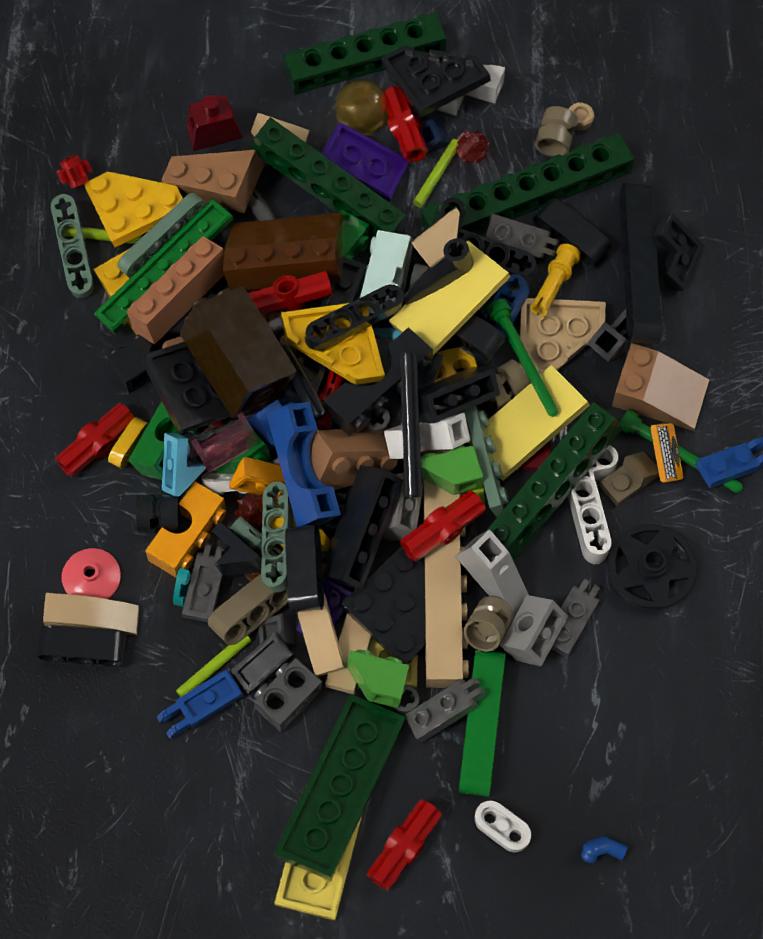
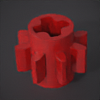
M77 154L59 162L62 169L56 172L61 183H69L70 188H75L89 181L87 174L91 173L92 169L86 158L80 160Z

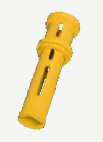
M561 244L557 248L555 260H552L548 265L549 274L530 307L532 313L537 316L541 308L543 310L540 317L547 315L562 283L571 277L572 267L581 258L580 251L571 244Z

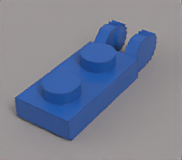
M763 437L753 439L748 444L745 442L698 459L695 466L708 487L712 488L754 473L759 468H762L763 454L755 458L753 453L763 449Z
M226 669L175 700L176 703L160 712L156 718L159 723H164L182 712L185 719L170 727L166 733L170 739H173L186 732L190 727H195L242 698L243 693Z

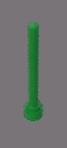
M499 299L492 302L486 309L490 319L496 322V324L501 325L547 414L550 417L557 416L559 410L510 320L512 310L507 300Z
M628 409L619 423L622 431L626 434L630 432L633 435L636 432L653 443L650 427L642 423L643 420L639 418L638 413ZM678 445L680 460L697 469L695 464L701 458ZM735 479L721 484L735 493H739L743 489L742 483Z

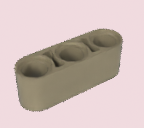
M259 574L214 610L208 619V626L227 645H235L288 603V588L282 592H273L264 584L261 574ZM276 574V577L271 578V580L277 582V577L279 576Z

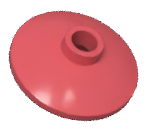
M96 548L84 549L72 555L62 571L63 587L66 593L71 595L109 599L117 591L121 580V571L116 559L108 552ZM88 569L95 570L93 576H85V572Z

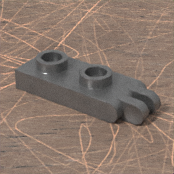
M492 213L484 233V237L522 249L542 259L544 253L551 256L556 254L555 250L546 248L548 243L558 246L560 240L550 237V231Z
M206 543L204 553H197L182 611L183 618L208 622L210 615L216 608L223 575L215 566V563L223 556V551L218 546L215 556L211 555L213 548L211 543Z
M586 579L583 580L579 588L576 586L572 587L561 606V609L568 615V618L551 649L565 657H568L600 601V599L596 598L600 589L596 584L590 594L585 592L590 583Z
M473 678L467 682L459 680L405 714L416 740L421 743L476 709V702L485 696L483 689L478 688L480 686L478 679Z

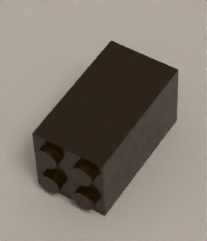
M242 285L234 289L231 287L225 288L215 297L210 299L203 297L192 305V310L189 316L185 318V323L179 334L232 419L279 399L297 370L244 286Z

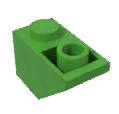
M458 446L446 453L438 455L437 453H429L421 457L422 479L446 492L457 495L469 490L482 488L483 475L473 446Z
M350 650L346 667L367 700L398 708L409 665L402 664L401 660L393 657H386L385 659L375 657L366 650H356V652Z

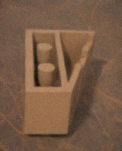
M256 150L172 156L163 175L162 182L177 186L182 198L195 192L206 204L213 198L224 209L245 213L264 165Z
M363 428L361 431L356 430L350 436L342 429L317 430L311 442L310 458L313 470L318 479L325 485L333 486L334 491L353 485L360 465L385 469L391 473L399 459H390L385 434H374L366 428Z

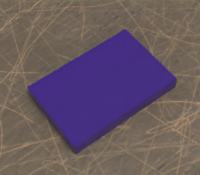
M341 122L338 123L321 153L388 202L410 163L400 154Z

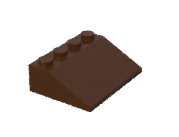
M340 212L233 223L224 248L223 272L228 286L232 289L242 285L245 290L264 289L273 286L275 280L281 276L291 275L296 279H300L327 271L330 281H341L343 214Z

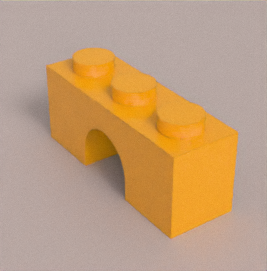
M194 481L178 504L181 515L192 522L190 528L180 534H174L161 528L145 550L149 562L176 578L179 568L186 570L190 568L194 560L193 555L198 548L202 549L210 538L209 532L214 525L223 521L227 512L225 510L224 498Z

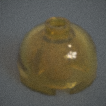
M356 80L350 82L341 89L337 96L335 104L337 122H341L363 135L376 132V128L382 124L384 125L387 120L388 103L386 94L378 85L371 81Z

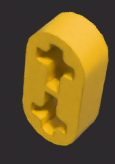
M138 417L133 418L113 446L108 462L120 469L125 468L129 463V457L149 423Z

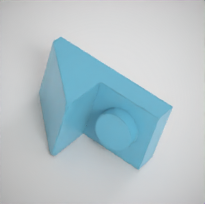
M177 433L164 434L162 490L173 496H181L206 469V465L196 460H187L190 455L188 438Z

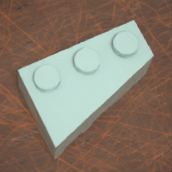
M377 231L376 237H372L370 253L372 254L365 270V280L360 298L388 284L400 287L403 293H405L414 247L411 242L414 238L403 234ZM386 296L385 301L392 300L394 303L396 298L394 297L390 299L388 296ZM367 306L369 316H372L375 312L371 307ZM393 314V315H391V316H389V317H387V318H385V319H386V320H390L395 314Z

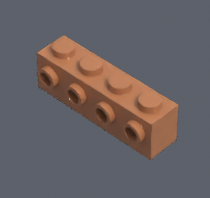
M204 236L190 246L188 251L176 263H173L169 270L158 281L154 282L138 300L133 302L126 311L134 331L155 345L192 308V305L201 299L224 276V249Z

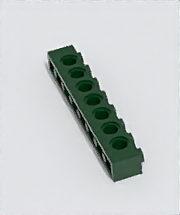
M620 133L613 136L607 135L590 145L578 146L567 154L555 155L544 163L529 165L523 171L515 174H506L490 184H480L472 191L464 194L457 193L452 197L462 200L466 207V214L461 229L476 234L486 230L491 213L508 219H515L543 208L552 198L561 201L627 175L632 171L634 158ZM595 159H602L604 162H599ZM572 168H576V169H579L580 171H573V170H571V169H572ZM546 178H553L555 181H549ZM527 187V188H530L531 190L525 191V190H523V189H521V188ZM497 197H504L506 200H498ZM431 203L421 210V225L425 231L431 227L436 209L441 203ZM446 205L445 213H449L455 207ZM472 207H480L482 209L474 210Z

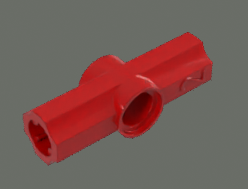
M391 86L385 90V94L382 97L390 117L387 120L388 126L399 142L404 159L408 162H419L425 158L428 152L420 130L423 128L422 122L400 89Z
M324 271L300 279H296L291 275L281 276L275 280L273 286L248 294L262 315L279 309L283 312L300 310L304 302L333 295V290L328 273Z
M119 402L97 422L91 421L79 431L77 439L55 457L56 462L68 476L73 478L92 460L106 456L112 450L115 441L122 435L128 424L135 417L124 404Z
M469 490L446 508L441 506L431 512L422 525L400 540V544L408 557L417 562L440 544L445 546L456 539L465 526L486 512V508L481 498Z
M421 799L402 826L399 824L384 845L385 849L369 869L367 876L376 885L388 891L399 878L407 864L411 865L425 845V839L441 819L442 813L431 803Z

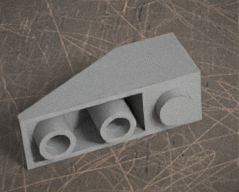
M489 529L472 539L455 557L489 596L499 597L511 606L514 619L525 597L529 594L509 551Z

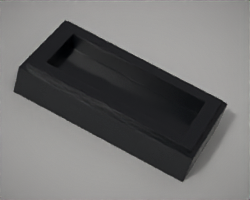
M273 632L231 669L230 672L247 694H252L273 676L284 663L290 661L295 654L277 632Z

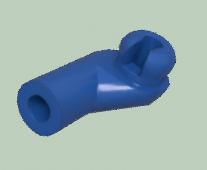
M600 836L585 842L582 846L584 850L581 853V857L588 863H594L598 856L606 853L623 860L628 846L609 837Z

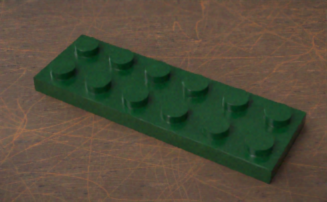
M350 694L274 851V857L332 881L406 720L405 716Z

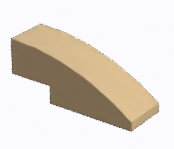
M46 593L43 615L45 626L111 630L137 636L139 605L81 595Z

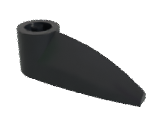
M454 238L445 244L443 248L444 256L430 266L404 295V302L407 305L440 290L472 269L474 259L466 241Z

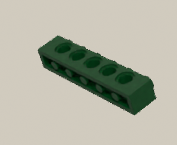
M436 13L423 14L407 21L394 22L389 26L378 29L372 28L360 34L346 35L341 39L331 42H321L313 47L293 50L290 53L284 54L285 71L293 93L297 95L383 71L385 68L382 66L381 57L402 46L414 47L415 51L429 53V50L445 52L446 36Z
M269 117L254 137L249 150H256L261 159L336 213H339L342 209L369 224V236L371 238L376 237L378 230L394 233L406 215L271 117Z
M595 402L590 405L487 529H490L509 551L513 561L622 431L617 419Z

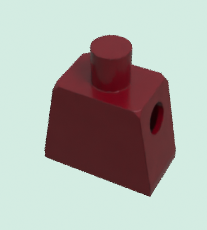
M207 95L202 101L189 106L186 130L193 151L243 138L236 115L227 96L216 97L214 95Z

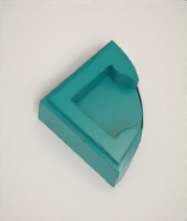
M179 568L174 588L173 605L184 607L191 580L189 570Z

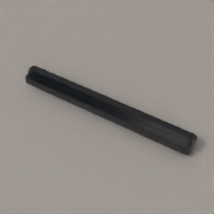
M405 351L400 353L405 497L419 498L422 496L418 362L416 352Z

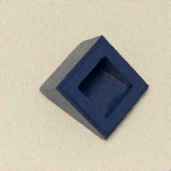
M430 118L422 124L423 128L420 130L428 149L426 154L449 145L450 141L439 122Z

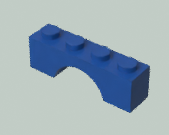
M310 402L287 404L267 415L296 526L321 525L340 516L333 486L322 483L316 476L311 464V442L318 429Z

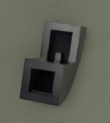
M626 309L611 326L604 322L587 343L608 362H613L626 354L631 343L637 344V342L628 341Z

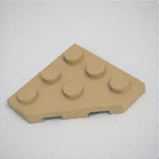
M535 298L526 299L520 313V339L539 374H542L551 365L558 371L588 346V341L605 322V302L554 299L547 315L540 317L542 308L538 316L532 313L530 309Z

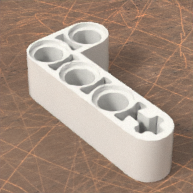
M610 445L598 458L607 459L610 464L601 465L596 461L567 496L582 554L585 560L592 564L603 563L607 559L611 548V537L596 481L603 480L615 471L618 453ZM585 490L590 496L580 497L576 491ZM586 516L593 517L596 523L588 524L583 518ZM594 536H596L595 541H596L597 547H596V546H592L593 541H594Z

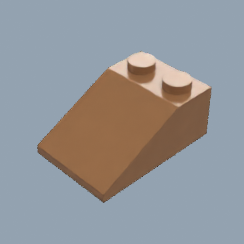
M631 343L612 406L626 411L631 409L639 415L665 423H672L675 426L694 431L709 379L659 351Z

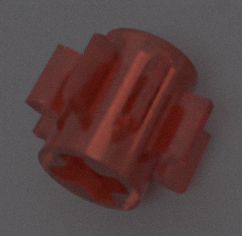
M466 129L457 137L459 140L457 141L456 152L466 163L475 160L479 164L488 156L486 153L488 152L489 141L479 130L470 133Z
M248 492L246 497L237 500L239 503L238 510L234 511V514L237 518L242 516L243 519L258 530L259 526H262L263 495L260 494L255 498Z

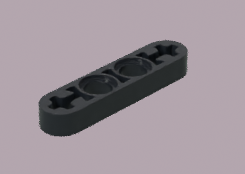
M385 285L311 322L305 332L306 345L313 350H324L397 313L404 301L402 289L396 285ZM386 296H388L390 299L395 297V302L393 303L392 300L385 301ZM368 306L375 313L372 316H364L359 312V308ZM344 318L350 322V326L345 329L336 326L335 320ZM316 332L318 335L324 333L323 339H320L318 336L313 338V333Z

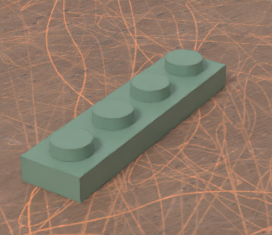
M474 406L464 411L474 450L483 475V484L489 508L498 517L505 509L506 504L510 503L506 488L501 487L499 478L503 477L498 461H494L492 453L496 452V446L492 436L487 435L486 428L490 427L487 414L484 410L480 411L477 406Z

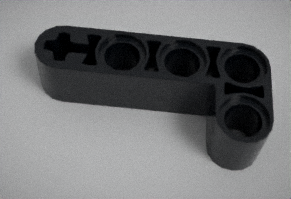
M452 197L438 205L432 225L446 215V205H452L460 212L457 238L471 241L475 247L488 257L491 249L497 250L500 254V261L497 264L505 269L509 275L518 274L525 277L534 271L536 261L531 253L461 229L466 214V207L462 200ZM522 259L521 264L525 266V269L519 270L520 266L512 262Z

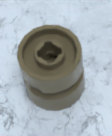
M548 107L542 118V127L537 134L535 141L536 149L550 157L569 153L572 136L578 123L577 115L564 107Z
M511 359L497 368L495 375L500 395L486 402L493 410L498 411L511 401V397L514 398L530 384L525 371L515 360Z
M495 596L481 599L463 629L466 641L479 651L488 652L496 649L513 620L511 606L505 600Z

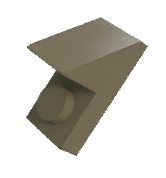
M644 451L628 455L624 458L623 465L601 480L599 486L618 507L658 478V467Z

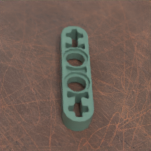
M195 192L185 196L120 258L118 268L127 277L131 278L206 205V202Z
M60 194L52 200L51 211L66 281L71 294L77 298H86L94 290V281L78 208L70 195ZM62 203H66L68 206L67 213L69 219L64 220L60 210ZM68 227H73L77 229L76 236L70 240L64 239L62 237L63 231ZM74 252L83 255L82 261L77 265L68 263L69 255ZM78 272L81 273V277L85 283L83 286L84 289L79 290L78 287L75 286L78 284L77 276L75 273Z
M277 481L270 483L263 493L261 577L269 590L282 592L287 589L285 530L287 527H292L293 511L286 485ZM278 492H281L283 494L278 497V505L281 508H277V503L273 499L277 497ZM277 517H283L284 524L278 529H272L271 522ZM274 545H284L280 555H270L271 548ZM274 565H277V570L282 575L277 577V582H273L271 580V578L276 577V568L274 567Z

